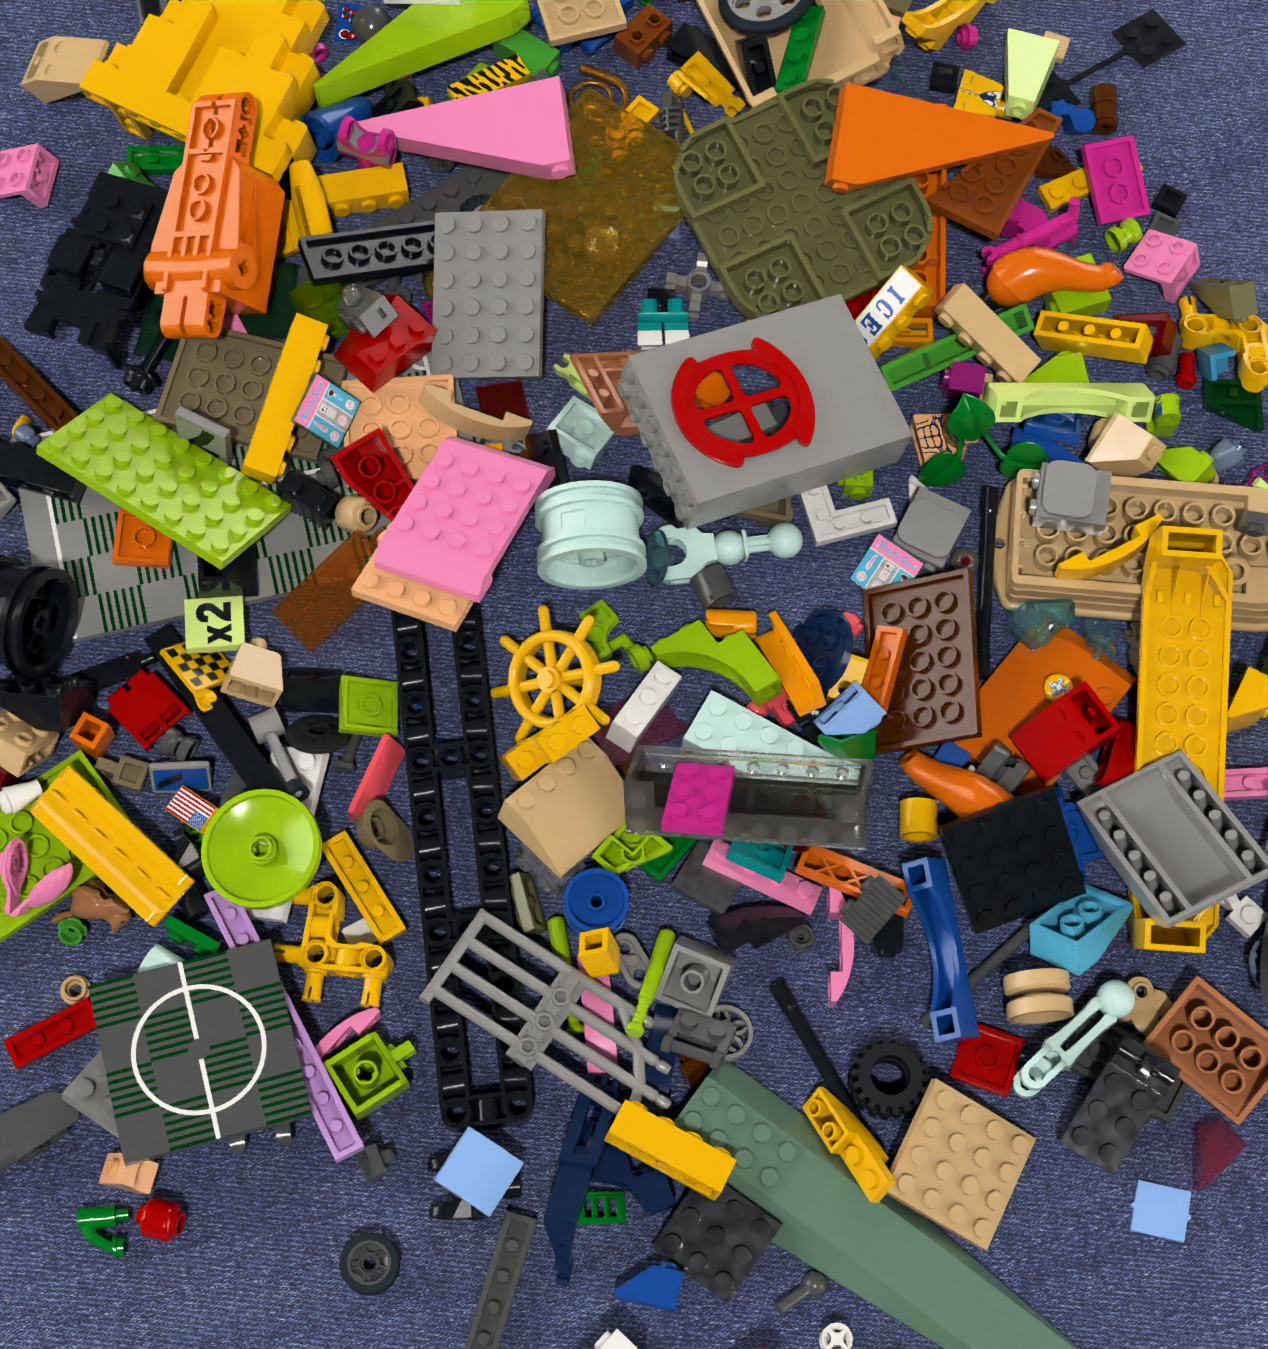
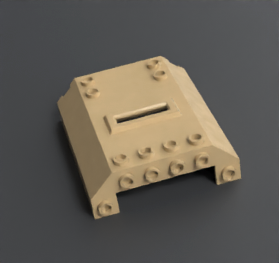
M695 0L751 109L774 100L777 93L773 87L755 96L752 95L739 63L735 41L758 34H748L730 26L720 13L718 0ZM785 0L782 5H791L795 0ZM815 0L817 6H824L826 14L807 81L829 78L834 79V83L841 85L849 82L863 86L887 72L890 68L888 64L894 54L900 55L905 46L901 31L883 0ZM742 3L737 9H745L750 3ZM764 11L760 13L758 17L765 18L769 16L771 12ZM792 25L778 32L762 34L768 40L776 81Z

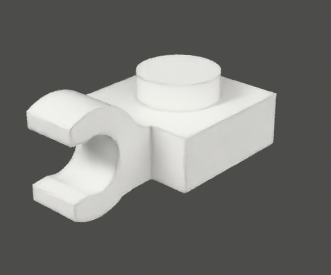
M1237 894L1220 902V905L1230 912L1224 919L1247 939L1251 937L1268 917V914L1247 895L1239 900Z

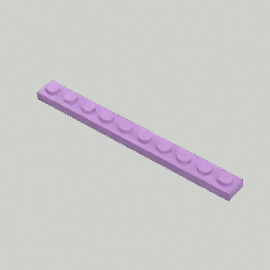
M215 890L203 895L229 949L261 941L245 908L229 902ZM282 984L312 1114L336 1163H339L364 1150L365 1147Z

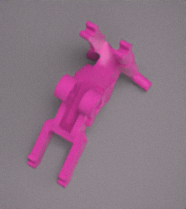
M1075 196L1069 199L1068 212L1050 220L1047 219V215L1042 209L1026 202L1023 197L1019 199L1001 232L1002 236L1006 237L1008 235L1011 239L995 247L985 246L981 250V257L985 258L988 256L987 265L981 268V276L984 277L989 274L993 267V262L1005 254L1020 248L1037 246L1054 250L1066 241L1069 244H1075L1077 242L1078 225L1076 223L1079 219L1080 199Z

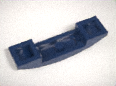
M656 1005L653 1017L655 1023L650 1030L647 1049L659 1056V1059L667 1061L672 1068L666 1075L656 1070V1067L645 1063V1079L647 1085L657 1090L660 1095L663 1094L668 1097L677 1053L672 1051L670 1054L662 1052L660 1047L678 1010ZM642 1097L641 1104L647 1107L648 1112L657 1117L664 1116L665 1109L657 1106L655 1102Z

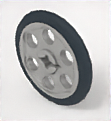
M718 0V5L722 17L733 28L748 34H769L788 28L799 21L808 12L814 0H795L794 3L787 6L782 5L785 0ZM742 3H750L745 9H737ZM764 11L771 12V14L765 18L758 17L759 14Z

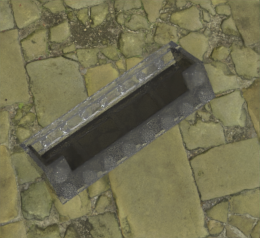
M637 745L623 783L626 833L865 850L873 789V760ZM676 763L735 766L736 777L722 836L662 832L661 821Z

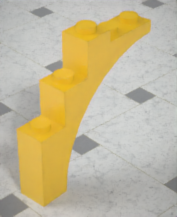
M939 0L924 9L906 11L900 20L906 25L905 31L917 39L916 43L926 51H929V49L939 51L958 26H962L964 23L970 24L986 2L994 4L997 0Z

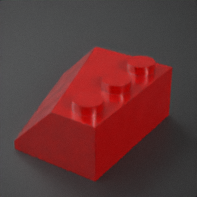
M396 294L383 295L399 316L375 338L364 333L360 335L355 329L351 328L334 354V358L372 393L432 350V341L436 336L437 330Z

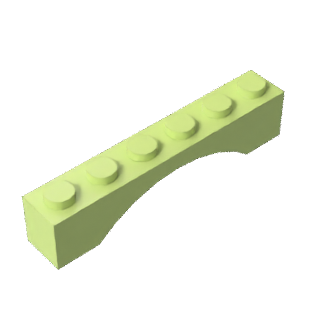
M987 382L983 402L994 411L995 422H1021L1030 417L1050 413H1080L1112 418L1115 412L1131 422H1150L1156 397L1144 383Z

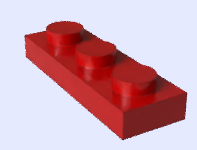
M87 997L4 1040L5 1047L16 1069L20 1070L97 1030L92 1004Z

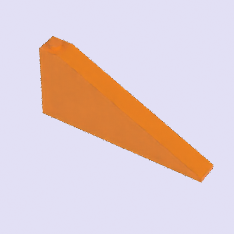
M847 82L839 91L824 186L832 187V191L837 193H848V191L851 192L1043 146L1054 138L1055 133Z

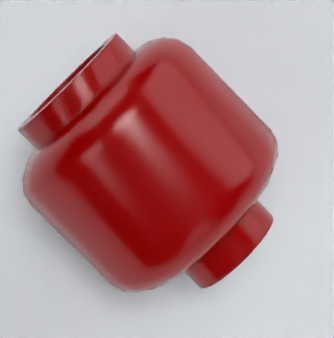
M152 1197L145 1205H140L136 1214V1223L139 1224L142 1236L163 1242H169L175 1236L178 1237L183 1230L186 1214L182 1212L181 1205L178 1202L159 1197Z

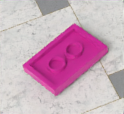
M1134 135L1086 144L1080 147L1097 226L1123 221L1128 217L1138 218L1151 214Z
M676 763L661 821L662 832L722 836L736 777L735 766Z

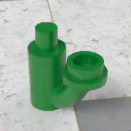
M116 1204L77 1209L78 1230L82 1232L87 1241L107 1252L113 1253L114 1259H119L120 1256L126 1255L124 1237L113 1235L112 1240H109L98 1233L97 1229L117 1227L119 1221L130 1220L129 1207L118 1209Z

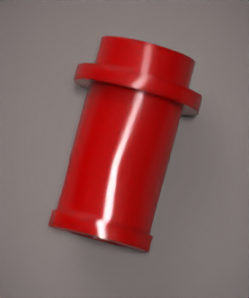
M1184 352L1179 355L1178 374L1175 376V382L1182 389L1193 388L1198 379L1195 375L1197 356L1191 352Z

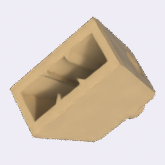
M253 638L250 644L241 643L231 661L220 692L270 708L274 707L283 692L280 654L267 650V642L262 638Z

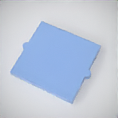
M1137 1180L1134 1202L1130 1204L1133 1210L1129 1231L1184 1243L1187 1221L1191 1219L1190 1214H1188L1191 1192Z

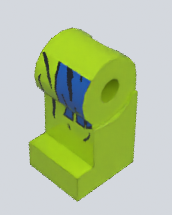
M1173 393L1157 396L1151 421L1143 422L1144 430L1155 437H1172L1181 420V413L1179 411L1180 396Z

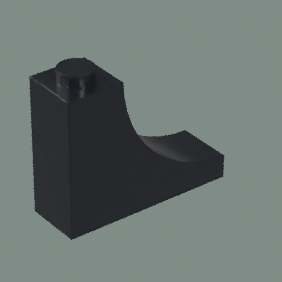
M641 465L631 466L627 485L640 492L643 497V504L675 528H684L683 521H679L675 514V505L671 496H667L664 491L661 475ZM730 516L725 517V518H722V519H719V520H716V521L725 520V519H730Z

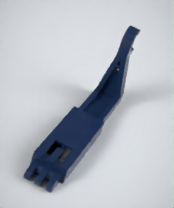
M591 1072L588 1082L620 1102L619 1091L621 1082L614 1078L612 1086H609L610 1076L603 1075L600 1084H598V1073ZM581 1092L558 1157L559 1172L544 1214V1225L556 1257L554 1268L559 1269L555 1284L568 1286L573 1267L572 1247L578 1220L592 1178L597 1179L608 1146L604 1138L617 1116ZM590 1106L595 1107L592 1117L593 1119H598L597 1124H595V1120H592L591 1123L585 1122Z

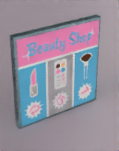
M314 372L291 422L335 450H339L361 401L319 373Z
M879 531L848 579L864 590L913 580L918 577L926 562Z

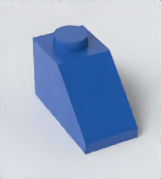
M660 1261L659 1266H650L615 1289L613 1299L675 1313L684 1272L677 1270L678 1265Z

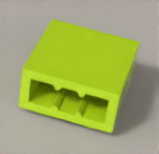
M1091 253L1075 257L1080 261L1096 264ZM1108 289L1103 292L1091 293L1063 290L1042 295L1046 303V311L1090 317L1106 312L1112 300Z

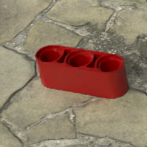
M1121 717L1115 718L1121 729L1115 738L1103 747L1095 784L1102 788L1134 773L1136 725Z

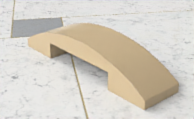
M425 383L419 403L431 415L446 425L465 434L486 440L506 442L525 440L533 421L509 412L505 413L502 420L450 402L452 392Z

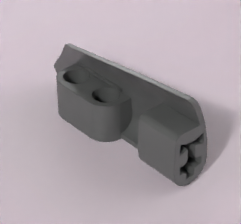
M50 1090L0 1114V1173L14 1163L21 1164L28 1161L63 1138L68 1133L67 1128L79 1121L80 1111L62 1100L61 1093Z

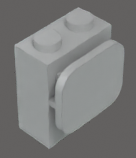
M1055 460L1051 463L1042 462L1040 471L1034 472L1032 489H1037L1036 499L1031 498L1028 515L1033 516L1032 526L1102 536L1106 526L1112 472L1095 470L1091 465L1064 460Z
M920 486L898 527L892 543L922 562L921 572L927 575L940 574L972 510Z

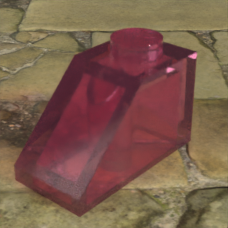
M1221 1118L1212 1124L1206 1121L1195 1132L1198 1138L1192 1143L1193 1188L1197 1192L1206 1188L1247 1147Z

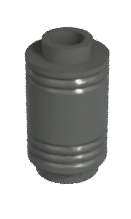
M1176 332L1170 355L1149 357L1146 370L1147 375L1151 379L1166 381L1172 376L1183 344V339L1178 332Z

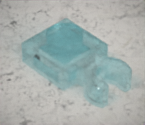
M1084 618L1080 627L1086 646L1094 647L1092 652L1093 659L1098 661L1101 654L1107 656L1108 662L1112 663L1117 654V650L1114 647L1117 640L1111 621Z

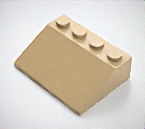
M587 738L555 763L548 764L505 799L497 818L561 879L599 847L610 834L613 835L631 814L635 816L639 813L641 807L608 756L590 738Z

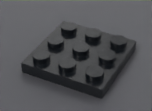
M725 1183L715 1201L691 1189L651 1247L672 1263L678 1265L680 1269L722 1300L729 1303L782 1226V1223L727 1183Z

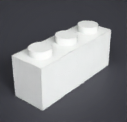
M657 661L612 721L605 738L630 754L674 694L682 676Z

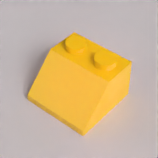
M1248 667L1235 683L1228 697L1227 733L1253 726L1260 717L1264 719L1267 717L1268 675Z

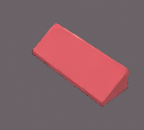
M386 733L382 736L348 808V814L352 821L364 812L366 805L370 801L376 799L383 801L404 757L405 749Z

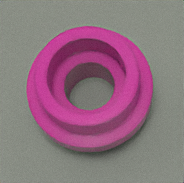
M969 23L962 24L956 33V42L962 50L974 48L978 42V30Z

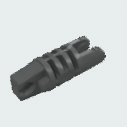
M672 89L662 92V107H660L662 154L665 158L672 156V141H676L678 151L685 141L683 104L679 102L678 95Z

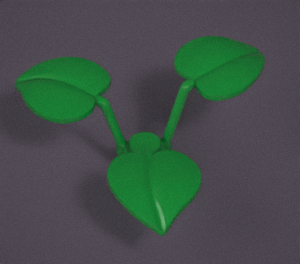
M963 393L958 405L952 411L947 421L948 430L951 434L957 436L958 439L957 453L954 456L948 451H943L932 456L919 472L918 481L923 485L935 487L950 486L958 482L966 472L965 463L959 460L962 457L963 439L975 441L981 435L984 436L998 457L1004 460L1000 465V471L1010 478H1016L1017 473L1021 469L1040 470L1042 462H1048L1049 455L1046 454L1040 445L1033 442L1018 443L1008 450L1007 455L1003 454L987 433L993 427L996 420L994 411L982 400Z

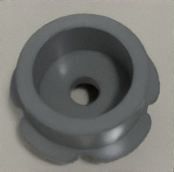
M805 923L787 932L788 937L786 941L791 949H797L798 952H807L810 946L815 944L816 935L813 933L812 928ZM799 935H802V936L804 937V939H803V940H799V939H798V936H799Z

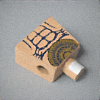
M916 414L912 416L909 428L913 433L912 441L920 471L924 464L937 453L948 451L954 456L957 453V436L951 434L947 427L950 414ZM963 439L962 457L959 460H963L965 456L966 445L978 443L979 439L975 441Z

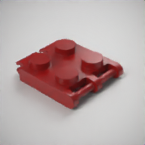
M142 669L126 681L131 689L127 692L120 686L106 699L107 703L111 706L107 709L109 713L147 752L152 748L150 745L166 733L170 727L184 715L188 717L192 713L153 671L147 675Z

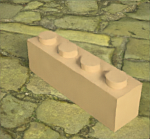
M965 283L954 285L933 309L939 315L938 320L947 328H952L958 334V340L966 347H971L977 353V359L985 366H990L996 372L995 376L1000 382H1023L1041 361Z

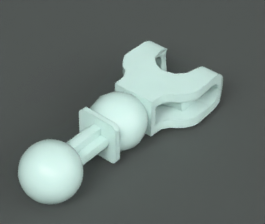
M788 522L774 525L768 534L746 537L745 529H742L740 534L736 531L725 530L719 532L715 537L713 533L700 532L696 527L686 530L685 527L677 529L673 525H666L656 531V537L660 544L678 546L684 551L686 556L682 563L669 566L664 570L662 578L666 585L689 584L695 574L704 568L717 564V562L730 566L739 563L742 559L744 562H748L750 553L770 551L778 558H791L801 550L803 544L801 531L794 524Z

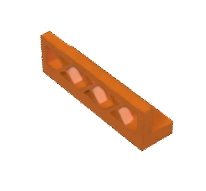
M813 843L808 851L802 852L794 872L855 898H859L863 893L859 887L870 875L876 878L880 874L907 898L895 914L907 918L912 905V901L907 894L905 880Z

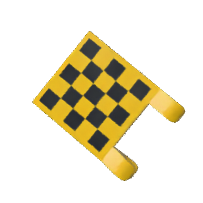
M186 642L161 649L159 654L193 693L199 709L203 712L211 710L213 706L210 703L215 702L217 696L209 689L222 685L230 662L221 652L187 654Z

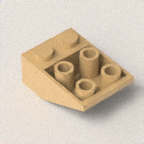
M52 36L39 41L21 86L45 104L74 95L81 91L79 85L94 58L105 62L107 58L106 52L110 43L107 40Z

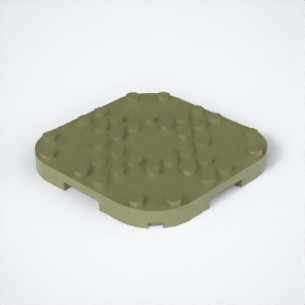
M819 78L802 82L777 93L774 100L731 119L726 116L692 133L681 145L676 157L672 175V186L676 201L732 304L750 320L837 294H841L846 303L883 286L900 265L912 270L920 262L928 247L933 229V219L927 200L914 177L851 192L848 191V193H837L832 191V187L824 186L839 91L844 86L834 83V79Z

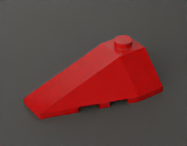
M376 428L330 456L344 482L359 495L366 498L373 507L392 522L413 490L414 484L381 429Z

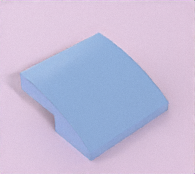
M467 1127L433 1180L456 1197L466 1201L485 1216L490 1217L524 1163L479 1132Z

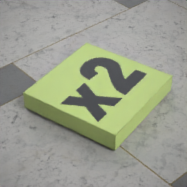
M243 596L184 600L187 654L236 651L240 644L245 642Z

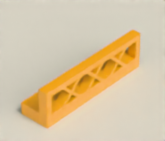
M776 610L769 613L768 616L773 630L756 637L755 640L764 658L780 677L783 690L799 717L825 706L826 701L818 678Z

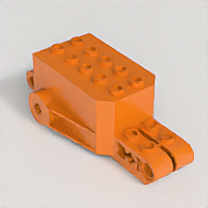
M250 92L203 95L199 97L197 102H192L183 162L174 172L153 239L151 252L147 255L143 264V275L148 287L154 291V294L164 298L160 328L167 339L216 338L221 333L224 315L266 314L285 192L277 180L249 166L257 116V101Z

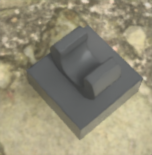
M375 1143L366 1146L364 1150L356 1155L367 1184L379 1181L387 1172L385 1167L390 1166L391 1162L396 1160L391 1148L379 1152Z

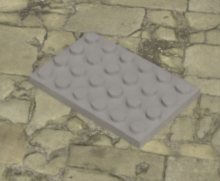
M543 209L435 213L432 326L437 331L435 339L432 341L431 375L451 374L454 380L542 378L545 211Z

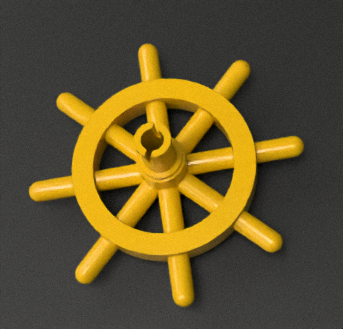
M541 605L538 608L541 632L531 635L521 645L507 635L500 637L499 643L512 653L513 657L508 671V684L492 688L490 696L494 699L510 696L515 709L524 718L514 736V740L517 743L527 738L533 726L544 729L566 715L562 694L575 704L570 711L584 704L598 723L603 726L609 724L610 717L598 708L596 703L601 691L602 675L617 672L620 669V664L616 660L599 663L594 650L585 641L595 622L593 616H585L575 633L564 630H552L549 609L547 606ZM554 642L567 646L558 662ZM542 647L546 666L534 657L536 652ZM576 655L582 668L570 670L568 667ZM528 667L538 674L537 678L526 680ZM541 689L536 700L532 703L528 691ZM550 697L554 717L542 713Z

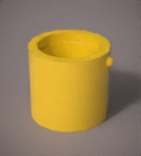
M922 797L901 800L899 803V837L910 842H929L937 839L938 802Z

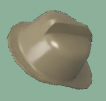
M378 799L370 801L366 805L364 812L353 820L357 837L365 847L379 849L387 857L397 862L408 861L413 856L414 840L410 829L384 801Z

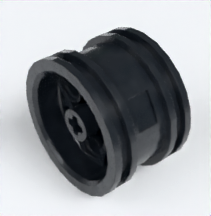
M0 555V664L4 663L6 668L12 673L41 679L53 672L64 659L75 633L79 606L76 585L69 573L46 565H35L29 568L17 558Z

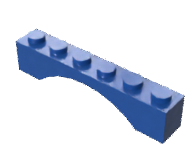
M925 857L904 863L902 868L907 894L921 919L931 953L934 987L930 1018L935 1043H957L978 1038L980 1035L946 859Z

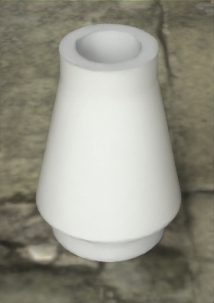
M35 779L26 783L1 787L0 807L5 815L9 813L14 815L39 798L43 791L38 780Z

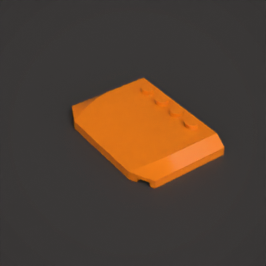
M1054 619L1028 630L980 688L982 737L955 741V743L972 754L969 760L978 767L998 742L1012 751L1014 759L1020 757L1027 763L1009 736L1052 704L1043 695V686L1050 676L1061 674L1068 677L1073 684V688L1087 681L1110 713L1134 685L1137 678L1061 621ZM1031 769L1013 793L1019 797L1048 785L1053 786L1062 773L1043 784L1033 769Z

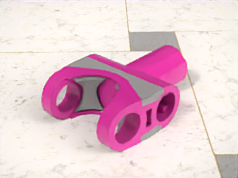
M344 116L337 135L338 153L356 158L358 169L376 166L391 169L397 154V141L393 130L383 128L380 133H372L363 129L354 117Z

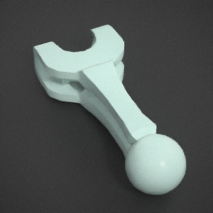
M1109 980L1099 987L1096 997L1091 998L1066 1025L1046 1038L1041 1050L1014 1075L1011 1085L1014 1093L1023 1099L1032 1098L1060 1071L1071 1068L1089 1045L1113 1026L1117 1019L1127 1016L1133 1010L1135 1005L1133 989L1121 980ZM1098 1010L1104 1014L1082 1038L1066 1051L1062 1050L1061 1046L1088 1018ZM1020 1080L1024 1084V1086H1026L1030 1090L1022 1088Z

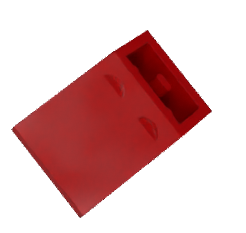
M1084 681L1062 695L1011 734L1009 738L1032 767L1041 782L1045 784L1113 740L1121 726L1087 681Z

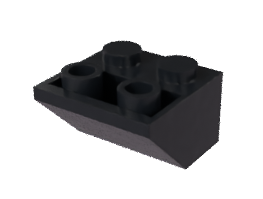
M255 543L222 570L197 555L199 598L258 596Z

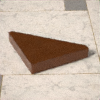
M1049 145L1034 172V178L1057 179L1077 169L1069 162L1070 159L1056 146L1052 147Z

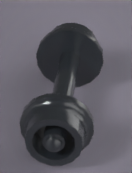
M157 310L155 313L159 320L161 319L162 310ZM161 331L140 367L126 364L124 367L126 372L121 381L130 388L131 392L147 395L152 387H157L159 384L158 380L149 373L169 340Z

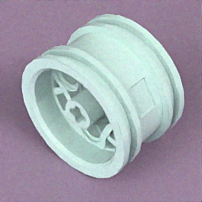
M586 480L561 484L540 494L535 500V526L542 534V543L537 548V574L549 584L562 588L593 590L624 585L642 576L647 569L646 545L639 536V528L644 522L643 497L640 492L622 483Z

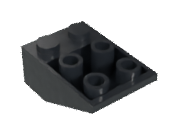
M11 672L10 676L0 679V706L35 729L64 732L76 725L83 712L94 715L92 681L80 680L79 676L74 675L59 678L54 677L52 673L41 679H36Z

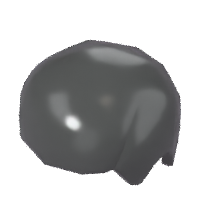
M373 4L363 6L352 18V32L358 41L365 43L392 21L391 17L382 7Z

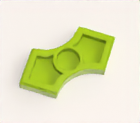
M601 599L581 612L579 617L582 621L587 615L593 616L595 622L585 641L594 650L599 663H604L613 657L608 645V637L612 629L620 622L619 617Z

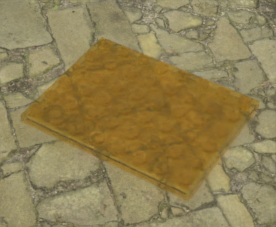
M589 87L568 110L576 174L569 175L563 179L547 180L511 173L478 211L543 209L545 211L544 295L592 325L685 216L676 201L672 186L674 163L682 144Z

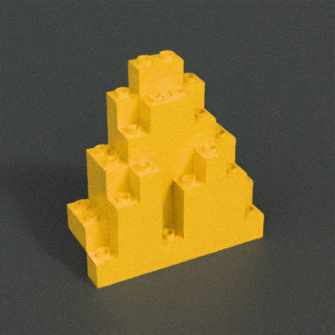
M170 0L159 17L148 14L132 45L128 44L125 46L117 42L105 62L94 58L79 88L86 98L110 108L125 131L148 141L152 133L151 127L186 143L192 102H197L199 97L203 95L250 92L257 101V116L249 166L277 180L279 183L285 170L289 171L291 163L299 160H309L311 162L318 150L307 125L299 120L301 116L310 111L316 99L312 85L321 77L310 55L330 19L324 4L318 0H181V2Z

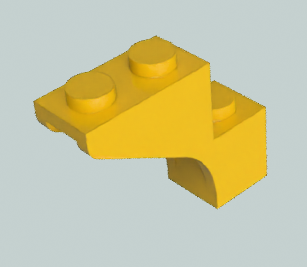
M582 704L533 736L520 740L498 756V758L514 781H522L544 764L555 763L601 728L585 705Z

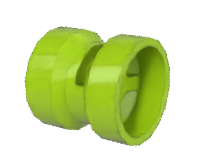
M1131 217L1121 221L1118 227L1113 226L1109 228L1104 234L1107 245L1116 254H1120L1127 249L1129 244L1135 245L1143 238L1139 224Z

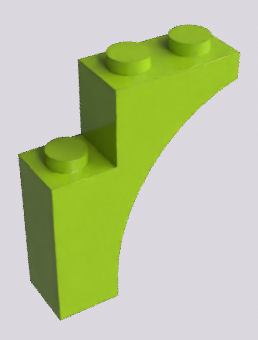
M699 619L692 624L682 626L679 631L669 637L659 639L650 647L654 664L659 661L668 668L692 667L719 674L739 686L757 707L782 693L780 677L743 629L735 634L725 636L721 642L717 643Z

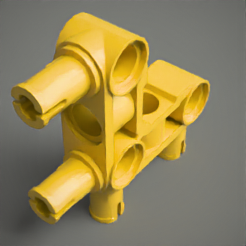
M1188 296L1182 297L1178 301L1182 316L1179 321V335L1183 339L1182 348L1193 351L1197 350L1196 348L1222 342L1235 349L1239 364L1237 368L1238 377L1245 390L1257 393L1268 387V324L1255 315L1248 316V321L1231 323V319L1219 318L1216 314H1198L1195 297L1190 296V304Z
M323 881L312 885L310 888H306L292 901V904L308 906L302 944L295 946L276 943L273 948L277 951L274 952L276 963L298 964L304 970L306 979L303 996L301 997V1000L304 1002L312 1003V1000H314V1003H321L324 977L364 979L360 1006L365 1008L372 1006V1008L376 1007L378 1009L380 1006L382 983L386 982L394 967L392 957L378 945L358 942L356 945L339 943L341 921H344L346 898L344 894L332 882ZM330 893H334L333 900L324 904L325 897ZM324 951L323 958L318 962H313L314 956L318 952ZM382 956L381 964L372 968L371 963L374 958Z

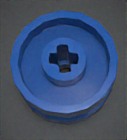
M590 868L579 872L569 881L564 891L563 916L567 927L576 937H579L580 932L609 927L612 935L616 936L623 929L628 918L629 893L625 883L615 873L606 869ZM593 903H599L600 907H593Z

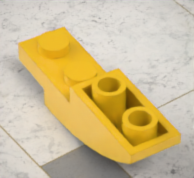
M819 1086L802 1106V1109L830 1153L839 1154L868 1200L872 1203H879L887 1194L886 1191L891 1189L897 1182L885 1165L889 1157L860 1120L824 1087Z

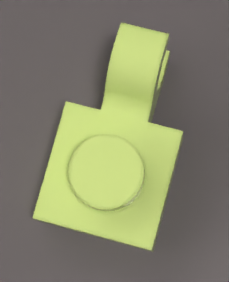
M564 353L563 362L568 364V366L562 368L555 364V374L567 379L572 388L591 401L570 360V355Z

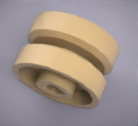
M1059 968L1031 969L1011 973L1002 979L1004 994L1013 999L1006 1005V1015L1009 1023L1019 1025L1045 1024L1066 1020L1075 1015L1073 999L1064 995L1071 988L1070 973L1067 970Z

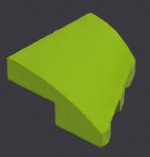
M631 814L613 835L610 834L591 857L601 868L619 875L670 853L674 848Z

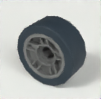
M367 1232L355 1236L345 1245L340 1255L339 1268L342 1278L350 1289L361 1295L374 1296L384 1293L394 1284L399 1275L400 1259L397 1249L388 1238L377 1233ZM366 1258L376 1261V1266L372 1270L365 1269Z

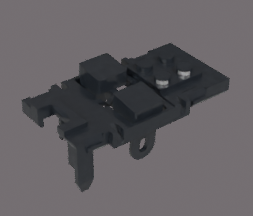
M100 171L87 196L89 200L86 201L77 218L72 217L70 221L74 228L67 227L65 233L59 235L47 259L48 267L39 283L43 291L37 289L34 293L38 303L37 305L35 304L29 318L26 319L23 325L25 329L36 335L56 339L57 336L54 334V331L59 322L70 328L71 326L76 327L81 331L77 338L79 344L92 347L96 354L106 356L114 369L122 370L125 365L126 355L116 341L121 333L122 326L129 328L137 311L142 312L149 302L151 290L144 279L143 263L151 252V246L168 190ZM94 249H104L103 259L98 263V266L91 264L95 255ZM86 273L92 277V281L82 291L80 290L84 286L82 279ZM98 281L101 287L105 290L103 291L98 289L96 294L90 293V291L96 287Z

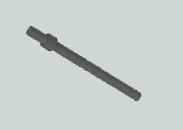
M1054 906L1045 908L1036 917H1030L1026 920L1019 932L968 976L970 989L975 987L1030 938L1029 925ZM930 1010L919 1019L926 1028L932 1025Z

